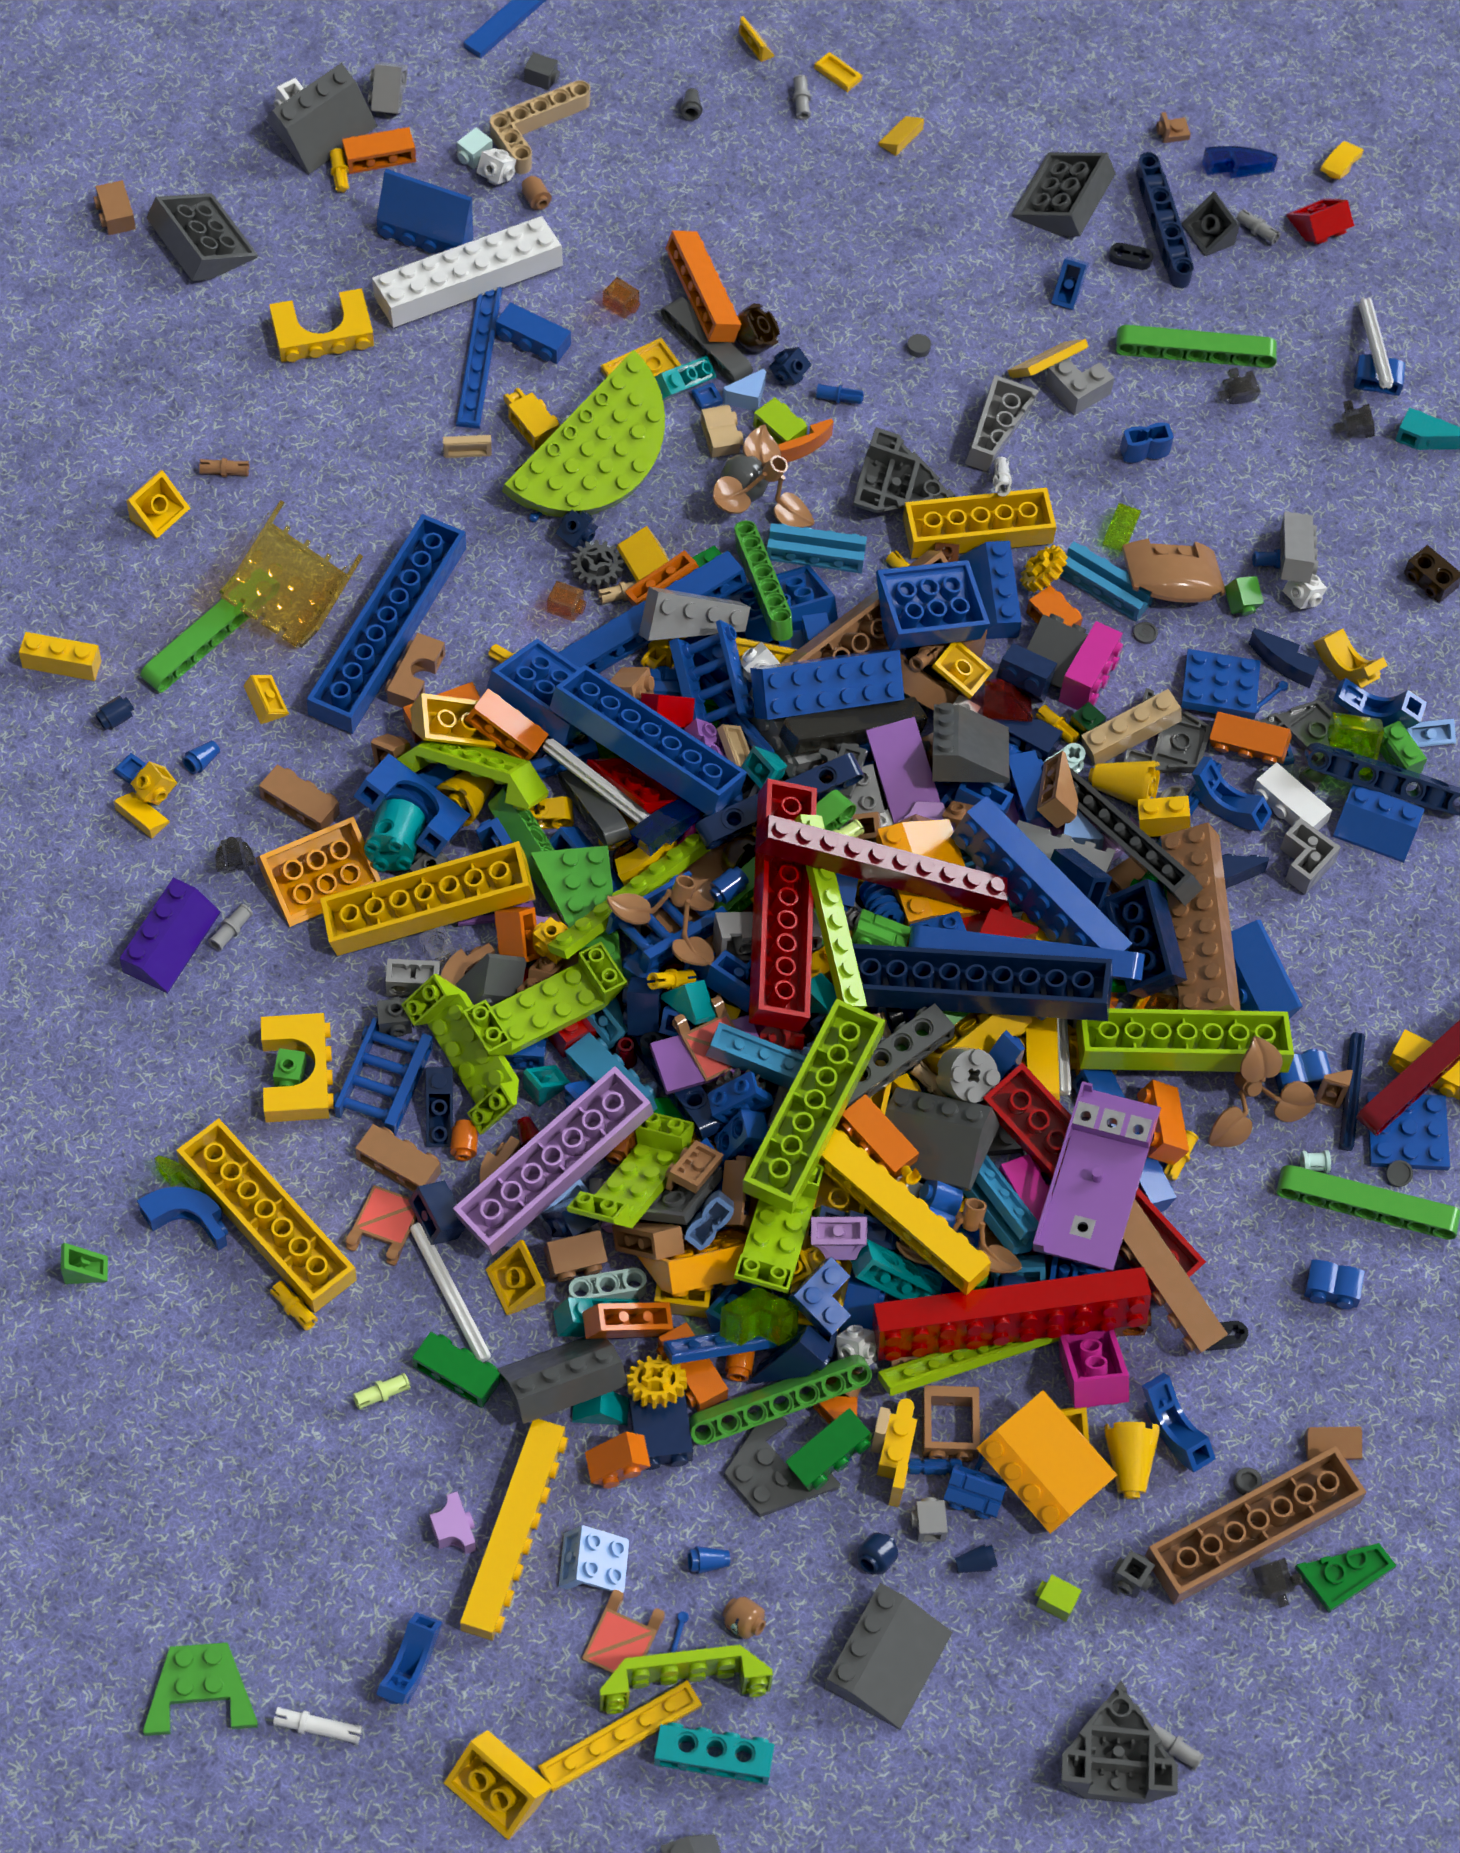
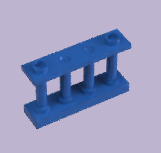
M718 620L716 621L718 633L693 644H689L679 638L669 641L682 697L695 698L693 720L697 718L712 723L736 712L749 719L754 718V702L748 693L735 641L737 634L732 625ZM721 643L724 656L695 667L693 661L695 653ZM727 666L730 679L704 690L700 689L698 681L700 676ZM730 689L733 690L734 703L706 713L704 706L706 699Z
M687 871L682 875H687L691 877L692 873L690 871ZM675 875L668 883L643 896L650 903V908L659 902L666 894L667 889L673 888L676 877L679 875ZM670 897L661 907L680 926L681 930L676 933H669L650 914L651 919L646 924L662 940L655 945L649 944L630 923L623 921L613 912L608 917L606 932L611 934L621 928L642 951L639 968L645 974L676 957L672 952V944L676 939H683L684 915L670 902ZM723 906L714 911L695 910L701 918L695 922L688 921V937L696 936L705 940L712 936L715 913L728 911Z
M373 1017L370 1026L366 1025L361 1037L363 1042L341 1092H336L334 1096L335 1115L341 1119L346 1108L380 1119L385 1127L396 1136L432 1052L433 1036L422 1033L419 1042L415 1041L412 1043L379 1032L378 1018ZM374 1041L411 1053L413 1057L410 1064L402 1065L369 1054ZM364 1064H368L399 1074L403 1080L400 1086L392 1087L361 1077L360 1073ZM358 1086L391 1097L393 1103L390 1109L386 1108L384 1110L350 1099L354 1087Z

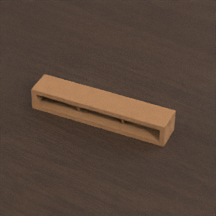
M1134 1199L1120 1251L1128 1261L1132 1260L1137 1268H1145L1149 1286L1153 1290L1151 1293L1152 1298L1158 1306H1164L1168 1312L1166 1317L1174 1329L1179 1328L1184 1335L1182 1341L1190 1352L1195 1351L1198 1355L1228 1334Z

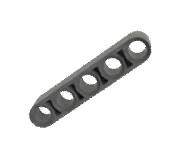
M679 297L661 309L663 320L701 357L707 356L712 367L729 384L752 374L753 368L751 363L730 342L708 341L692 305L686 299Z
M567 769L558 773V779L565 794L572 799L574 806L604 846H610L630 838L628 825L613 804Z

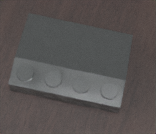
M342 62L273 109L266 118V121L308 175L331 160L329 155L331 150L336 148L343 150L342 139L366 135L377 127L375 119L355 79Z
M1048 152L1012 216L1059 236H1081L1116 174L1108 153Z
M212 193L155 197L146 218L192 281L213 279L258 257L256 251Z
M951 703L934 704L932 781L1009 783V727L961 705H953Z
M896 1087L885 1112V1116L919 1152L917 1162L910 1168L912 1171L917 1168L921 1174L920 1180H937L957 1189L971 1191L1000 1126L992 1107Z
M585 1336L498 1368L500 1379L523 1424L627 1386L622 1360L613 1344L606 1338L586 1339Z
M879 1583L827 1677L825 1689L901 1730L953 1632L906 1596Z

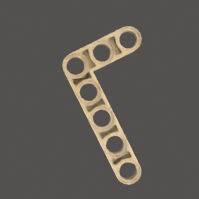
M582 80L574 81L491 116V139L498 149L507 151L509 156L517 159L514 167L516 173L526 174L532 169V150L522 135L587 109L590 105V85Z

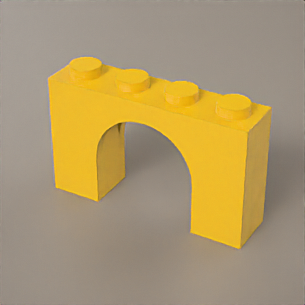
M362 288L339 292L343 320L336 329L327 333H312L301 327L297 321L292 300L269 304L271 322L281 362H295L309 357L318 358L322 355L341 354L345 351L364 350L368 347H373V330Z
M324 1013L261 1017L263 1051H278L279 1048L305 1052L315 1063V1068L310 1077L300 1084L263 1088L266 1123L329 1119V1109H334L333 1093H328V1085H333L332 1069L327 1070V1062H332L331 1046H326V1038H331L330 1022L325 1023Z

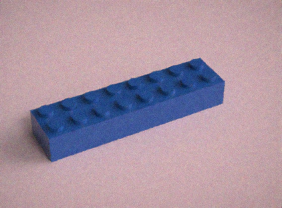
M582 666L555 687L549 710L708 816L722 810L740 794L747 775L745 770L588 666Z
M988 796L965 813L951 838L984 872L1007 878V895L1009 899L1026 913L1029 920L1034 922L1049 940L1057 943L1127 951L1133 943Z

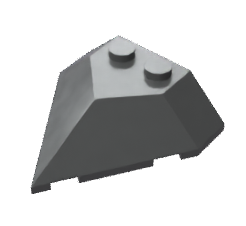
M875 427L854 492V506L878 513L904 508L905 502L951 498L956 495L939 482L940 478L915 452L912 453L903 444L904 440L898 434Z
M1122 1681L1119 1682L1113 1693L1103 1702L1079 1732L1078 1737L1070 1747L1068 1746L1063 1752L1061 1784L1086 1799L1146 1804L1177 1795L1178 1765L1173 1757L1168 1755L1161 1744V1739L1137 1703L1134 1704Z

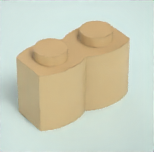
M729 405L701 409V426L711 457L740 453V445H743L744 440L742 432L738 431L736 427L738 424L736 412H732Z

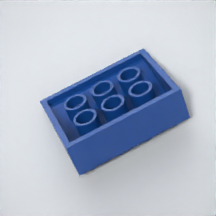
M386 169L384 171L377 213V234L386 239H394L403 242L407 246H415L424 249L428 253L436 254L473 241L472 197Z
M969 560L876 571L882 627L890 650L978 640L982 638L990 625Z
M810 565L776 574L792 613L793 631L801 630L802 616L826 612L829 624L838 620L835 595ZM750 582L723 598L739 601L750 607L746 631L736 632L738 637L765 643L774 640L770 635Z
M535 639L491 671L486 690L490 689L498 694L525 717L539 725L549 734L548 737L556 740L564 747L582 732L549 710L555 687L580 668L542 641Z

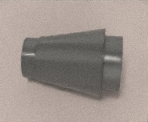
M695 88L686 90L680 108L683 117L689 121L697 120L703 112L699 92Z

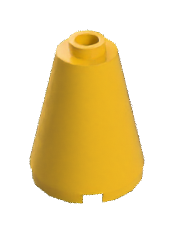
M1157 761L1097 763L1095 768L1090 769L1088 781L1092 783L1094 789L1138 807V799L1156 798L1160 770H1155V767L1160 764Z
M464 770L440 783L436 789L471 814L463 825L464 827L469 826L476 820L496 783L491 778L475 777L470 772Z
M1114 1422V1428H1111L1109 1424H1105L1104 1433L1111 1464L1117 1474L1115 1477L1117 1491L1123 1494L1125 1499H1140V1494L1146 1493L1160 1426L1152 1424V1429L1145 1428V1422Z

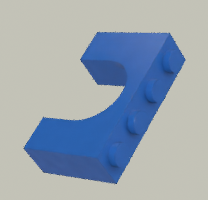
M388 754L365 778L353 796L373 812L388 798H400L412 802L419 807L425 815L427 827L416 841V844L435 858L456 836L471 815L391 754Z

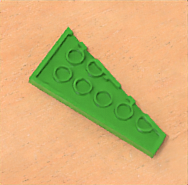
M608 845L531 852V858L534 864H536L564 924L568 928L574 925L578 919L591 912L595 906L607 900V896H612L613 885ZM605 930L579 950L581 952L602 942L623 974L618 930L611 934H608Z

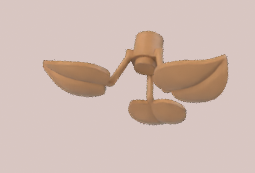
M766 425L759 426L744 441L743 452L747 457L755 456L761 461L763 467L762 474L744 489L736 478L730 476L720 478L713 487L712 498L715 504L728 513L739 514L745 512L751 505V500L746 492L751 490L762 479L768 482L778 481L775 501L778 504L773 509L777 521L780 524L801 528L813 526L815 524L814 519L799 497L789 492L783 493L780 497L782 484L786 478L783 474L788 469V463L781 456L779 446L769 434Z
M687 875L677 876L673 888L667 889L666 894L652 908H650V903L645 898L637 894L624 893L607 896V903L616 916L625 922L637 925L649 923L651 919L650 914H654L670 897L671 902L675 906L684 907L683 939H676L673 942L672 952L679 960L688 964L706 966L713 963L714 953L711 946L701 937L689 938L687 935L689 907L697 911H707L714 906L715 900L709 892L711 890L710 878L694 880Z
M1253 1036L1250 1047L1241 1061L1240 1072H1237L1234 1077V1083L1240 1089L1238 1095L1241 1098L1243 1111L1237 1106H1232L1219 1115L1209 1135L1208 1143L1211 1146H1237L1245 1142L1250 1136L1252 1121L1246 1117L1248 1115V1107L1245 1096L1255 1097L1260 1092L1265 1093L1278 1102L1274 1108V1114L1284 1122L1297 1121L1308 1115L1315 1107L1316 1099L1309 1085L1304 1082L1293 1081L1287 1084L1282 1089L1280 1097L1262 1085V1082L1266 1081V1077H1274L1280 1072L1283 1063L1280 1052L1265 1039Z
M977 1198L967 1199L963 1212L958 1211L955 1216V1224L952 1229L980 1235L981 1251L991 1261L990 1272L1012 1273L1021 1270L1022 1265L1011 1251L1000 1245L994 1244L988 1247L985 1244V1235L993 1233L984 1221L987 1205L984 1201ZM903 1240L896 1241V1247L905 1257L920 1264L930 1265Z

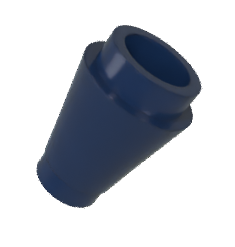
M983 1544L955 1557L959 1574L992 1571L991 1568L998 1567L992 1545L985 1546Z

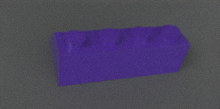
M173 877L120 956L122 972L168 994L220 915V910L195 887Z

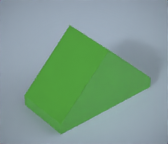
M61 1244V1272L65 1284L107 1282L108 1256L71 1244Z

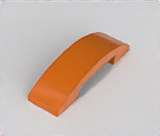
M832 418L810 425L808 435L778 444L781 456L787 462H791L820 448L832 436L834 423Z

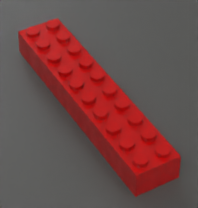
M767 778L758 793L757 827L769 814L795 821V818L800 814L816 815L817 788ZM758 852L755 853L749 1023L800 1032L810 1019L814 900L806 865Z
M1022 1062L983 1097L984 1100L980 1101L981 1105L993 1108L1003 1129L1026 1154L1030 1155L1031 1159L1038 1164L1039 1168L1052 1181L1071 1114ZM1138 1188L1135 1200L1188 1277L1192 1276L1206 1261ZM1119 1250L1118 1254L1131 1268H1137L1132 1260L1128 1261Z
M1132 1268L972 1290L967 1295L963 1292L875 1303L873 1331L875 1333L878 1361H894L909 1356L922 1357L926 1354L938 1352L950 1353L954 1350L967 1348L974 1350L989 1345L1003 1346L1011 1342H1031L1035 1339L1047 1337L1054 1339L1069 1334L1083 1335L1091 1331H1111L1115 1328L1127 1326L1139 1327L1142 1324H1147L1152 1295L1145 1268Z

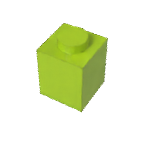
M1051 1574L1048 1582L1042 1580L1036 1591L1035 1596L1039 1597L1036 1607L1067 1622L1082 1590Z

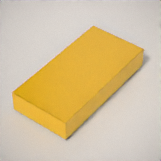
M830 52L814 64L815 70L846 92H849L862 81L863 75Z
M897 1462L888 1504L890 1506H900L908 1470L907 1462Z

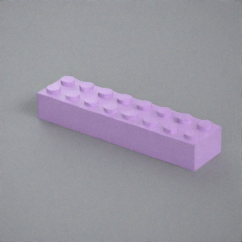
M614 1066L453 1208L457 1218L493 1256L654 1113L651 1102Z

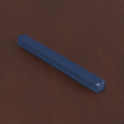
M1353 1032L1350 1037L1347 1070H1353L1350 1086L1344 1097L1339 1148L1346 1151H1352L1355 1144L1356 1116L1358 1114L1365 1035L1358 1032Z

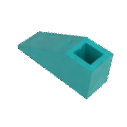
M704 356L655 376V379L660 388L662 399L665 401L717 376L708 357Z
M1409 407L1395 441L1416 450L1460 449V427Z
M567 1298L553 1311L558 1337L586 1336L582 1312L596 1304L639 1303V1300Z

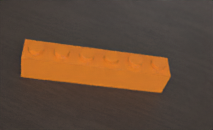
M672 230L665 249L708 341L734 342L741 327V322L726 293L725 287L722 285L719 274L713 266L711 257L704 247V242L697 231Z

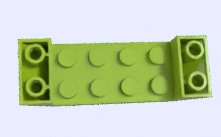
M426 740L397 758V760L413 772H417L431 763L439 762L447 765L452 770L462 769L470 772L475 777H488L497 784H508L505 803L513 805V808L521 811L529 810L547 798L549 794L548 789L530 761L488 748Z
M599 942L579 952L577 964L491 1007L485 999L463 1010L462 1013L488 1055H513L604 1009L627 985V980L603 943Z
M433 974L401 1005L414 1026L427 1024L476 1104L467 1114L478 1133L482 1135L517 1105L519 1079L504 1055L487 1054L464 1017L462 1011L473 1006L468 995L443 977Z
M653 1113L635 1129L638 1144L594 1195L580 1191L567 1206V1212L633 1228L666 1188L668 1178L665 1177L669 1166L672 1163L676 1164L678 1162L679 1156L685 1147H690L695 1128L694 1122Z
M817 1164L792 1214L760 1199L758 1200L734 1279L788 1293L825 1166Z
M741 1645L625 1658L600 1689L599 1708L600 1712L606 1711L607 1714L622 1713L623 1709L629 1707V1685H632V1688L641 1689L648 1687L649 1683L661 1682V1685H672L677 1683L679 1679L688 1678L691 1682H699L705 1680L706 1676L717 1675L718 1678L724 1679L733 1677L734 1673L738 1672L742 1695L749 1694V1697H761L771 1689L773 1670Z

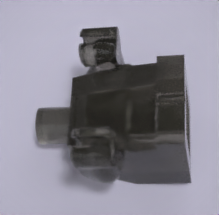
M1238 368L1229 369L1227 372L1229 379L1222 382L1225 389L1218 391L1219 400L1227 399L1229 404H1244L1257 400L1261 390L1253 370L1246 372L1245 376L1240 377Z
M1352 400L1344 401L1345 411L1342 414V422L1334 424L1335 433L1345 431L1346 438L1362 439L1374 437L1375 428L1370 405L1366 404L1361 408L1354 409Z
M228 837L225 840H221L215 854L216 871H224V874L235 872V869H238V871L248 870L249 866L256 865L253 850L241 837Z
M1286 1558L1252 1569L1259 1585V1593L1268 1600L1276 1598L1279 1608L1290 1605L1286 1594L1292 1592L1295 1586L1303 1584L1300 1573L1290 1575Z

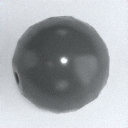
M744 453L736 454L726 461L720 478L724 476L736 478L744 489L762 474V463L755 456L747 457ZM762 479L751 490L746 492L751 502L763 496L769 484L768 481Z

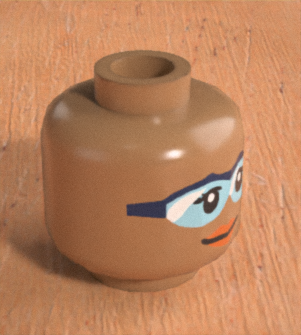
M745 1596L730 1600L723 1611L725 1627L742 1639H749L754 1635H760L766 1626V1621L764 1620L765 1610Z

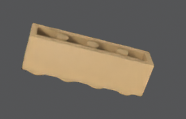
M1167 689L1081 735L1082 746L1094 766L1097 763H1104L1127 751V748H1132L1181 722V707L1170 690Z

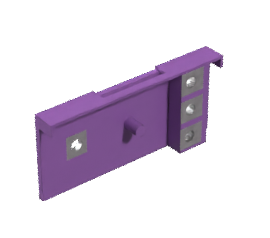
M1082 1081L1033 1241L1034 1251L1108 1271L1114 1270L1161 1107L1093 1090V1084ZM1089 1117L1090 1120L1083 1121L1082 1118ZM1115 1124L1116 1127L1110 1128L1108 1125ZM1080 1224H1086L1088 1226V1230L1086 1232H1080L1078 1230V1226Z

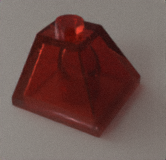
M992 679L991 681H984L981 694L983 716L991 719L1032 722L1031 697L1004 680Z

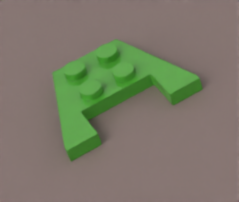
M228 1642L172 1646L169 1648L144 1726V1736L171 1734L170 1705L230 1700L232 1729L258 1727L257 1718Z

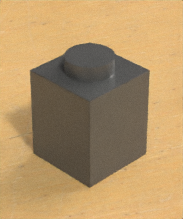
M535 52L531 54L524 67V83L548 91L553 83L556 84L560 77L558 60Z

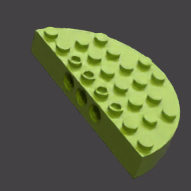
M635 350L609 374L512 475L502 488V492L525 508L542 512L544 515L563 518L571 510L579 513L584 510L590 515L597 514L618 505L637 490L647 477L660 452L665 431V410L658 383L648 365Z

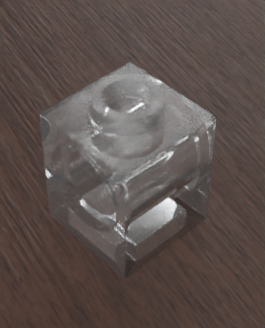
M444 926L424 931L423 934L419 935L420 948L427 961H440V968L444 967L451 956L456 953ZM433 945H441V946H442V947L437 948V949H436V948H432Z

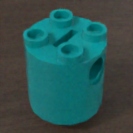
M388 799L383 801L377 808L364 845L365 855L373 863L372 866L377 871L409 870L418 848L416 841L422 834L426 823L424 813L412 802L403 799Z

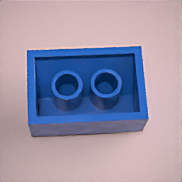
M1352 784L1332 837L1404 863L1425 809L1381 792Z

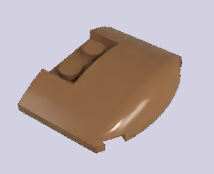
M1143 539L1122 546L1132 589L1137 592L1140 586L1152 592L1150 597L1186 603L1209 601L1212 599V595L1220 593V596H1223L1226 593L1215 553L1212 549L1201 543L1194 542L1193 546L1150 543L1149 539Z

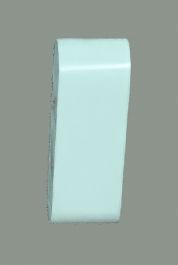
M628 1268L577 1277L569 1284V1298L641 1299L646 1292V1275L639 1268ZM636 1281L639 1282L641 1285L638 1287H631L628 1285V1283ZM604 1286H611L614 1288V1290L611 1292H605L601 1288ZM583 1290L587 1294L583 1297L576 1296L574 1293L576 1291Z

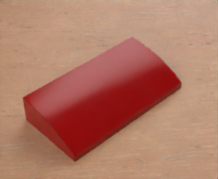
M623 758L587 759L586 764L648 813L662 819L680 820L685 801Z

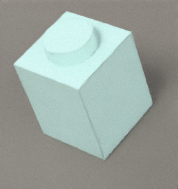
M475 127L457 142V157L462 164L469 165L472 169L476 168L482 151L492 149V139Z

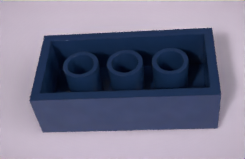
M1146 879L1105 897L1104 901L1109 920L1133 943L1127 951L1145 954L1142 981L1125 980L1127 992L1144 999L1186 981L1187 976L1163 885Z

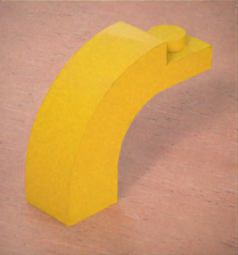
M1343 628L1332 631L1313 642L1322 661L1338 680L1341 681L1347 678L1360 688L1381 678L1380 670L1388 666L1384 657L1374 660H1367L1361 657L1351 645Z
M653 816L655 823L651 829H648L645 841L634 851L615 859L618 876L624 886L632 878L649 868L652 863L661 859L669 850L677 846V836L667 819Z

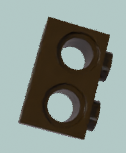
M1429 545L1422 548L1407 562L1404 571L1407 579L1411 583H1416L1429 598L1435 599L1438 603H1441L1460 585V571Z

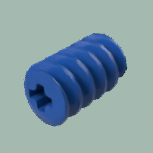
M864 881L859 888V896L865 909L903 924L905 915L892 888Z

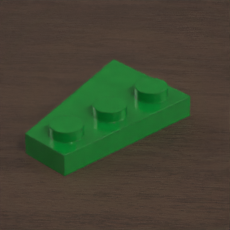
M1380 1543L1350 1550L1341 1555L1327 1556L1314 1562L1296 1564L1295 1569L1324 1608L1330 1613L1394 1570L1397 1565Z

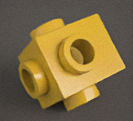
M149 761L130 784L136 790L135 795L139 800L144 803L150 802L159 805L178 783L164 766Z
M551 916L544 923L540 922L533 930V947L535 951L557 964L562 957L551 954L547 944L553 941L558 934L566 931L568 927L561 921L557 922Z

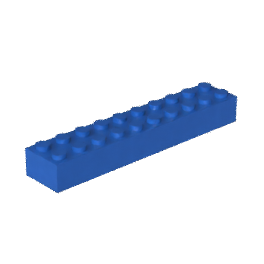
M422 514L307 697L309 716L351 734L354 733L466 550L465 531Z

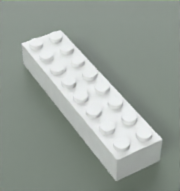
M540 216L372 277L374 297L394 328L471 300L479 294L484 295L487 291H495L498 287L503 288L563 266L562 245L544 218Z

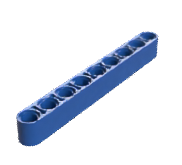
M911 925L908 947L1112 959L1113 979L1142 981L1145 954L921 925Z

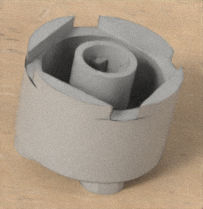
M967 1047L952 1048L946 1051L938 1061L937 1085L945 1096L952 1099L972 1103L984 1100L983 1097L1000 1081V1073L997 1070L994 1059L987 1052L980 1049Z

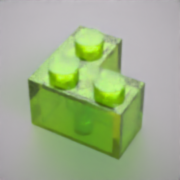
M1332 712L1327 738L1329 746L1349 749L1350 752L1378 760L1384 728L1381 719ZM1362 768L1358 774L1367 775L1370 772V768Z
M755 1287L721 1307L720 1336L742 1346L759 1335L780 1346L797 1334L799 1307L767 1292L763 1288Z

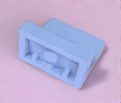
M583 1525L565 1532L558 1587L571 1589L578 1585L586 1584L613 1592V1590L624 1592L629 1540Z

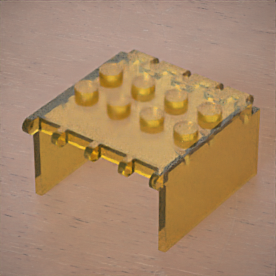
M280 500L260 523L222 584L219 593L222 594L221 598L235 607L240 601L243 604L239 610L255 621L261 615L264 617L260 623L276 635L280 630H283L282 639L294 647L298 645L302 648L319 631L363 556L358 554L342 570L328 562L332 555L327 553L324 558L308 548L311 543L310 540L306 539L302 544L287 534L291 527L286 525L282 530L272 523L285 503Z

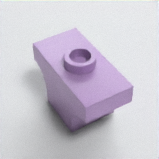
M458 1492L448 1494L447 1504L444 1509L430 1515V1524L439 1549L447 1546H457L466 1555L476 1551L475 1540L471 1531L472 1528H475L471 1513L464 1512Z

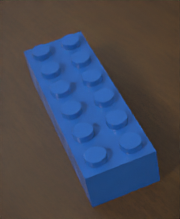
M882 649L750 668L755 718L770 720L905 700L900 650Z

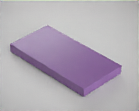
M915 717L866 730V736L894 824L904 820V817L911 812L916 801L940 802L935 782L932 781L931 769Z
M749 1015L732 1020L736 1029L759 1037L755 1025L749 1023ZM680 1035L650 1043V1049L666 1095L705 1084V1079ZM736 1068L729 1071L734 1075ZM725 1073L711 1079L706 1083L716 1081L720 1076L724 1077Z

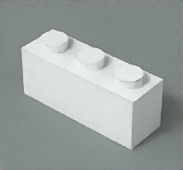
M1277 762L1256 779L1252 792L1255 795L1264 796L1268 806L1273 809L1275 815L1280 819L1286 820L1291 826L1300 818L1317 830L1321 829L1328 822L1332 809Z

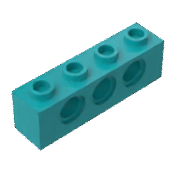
M868 1239L867 1245L861 1248L857 1259L851 1260L857 1279L900 1300L955 1293L952 1283L947 1278Z
M668 1722L667 1725L660 1724L654 1766L768 1785L775 1744L769 1743L768 1739L762 1737H753L750 1740L741 1738L739 1734L733 1732H724L721 1735L712 1733L711 1729L696 1727L695 1730L684 1728L682 1724ZM682 1742H689L694 1746V1749L691 1752H683L678 1746ZM710 1747H718L721 1749L722 1755L711 1757L707 1750ZM739 1752H747L751 1759L747 1762H740L735 1755Z

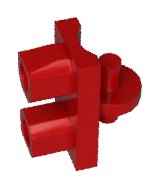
M768 1026L760 1031L759 1038L786 1049L803 1050L805 1034L801 1032Z

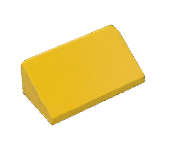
M744 16L740 17L739 34L759 61L763 62L774 57L775 55L755 28Z
M905 116L878 145L897 156L923 130L924 119Z
M250 675L244 684V688L260 724L288 716L289 712L272 675Z
M134 792L121 796L114 801L115 810L151 839L170 823L167 818L148 803L139 800Z

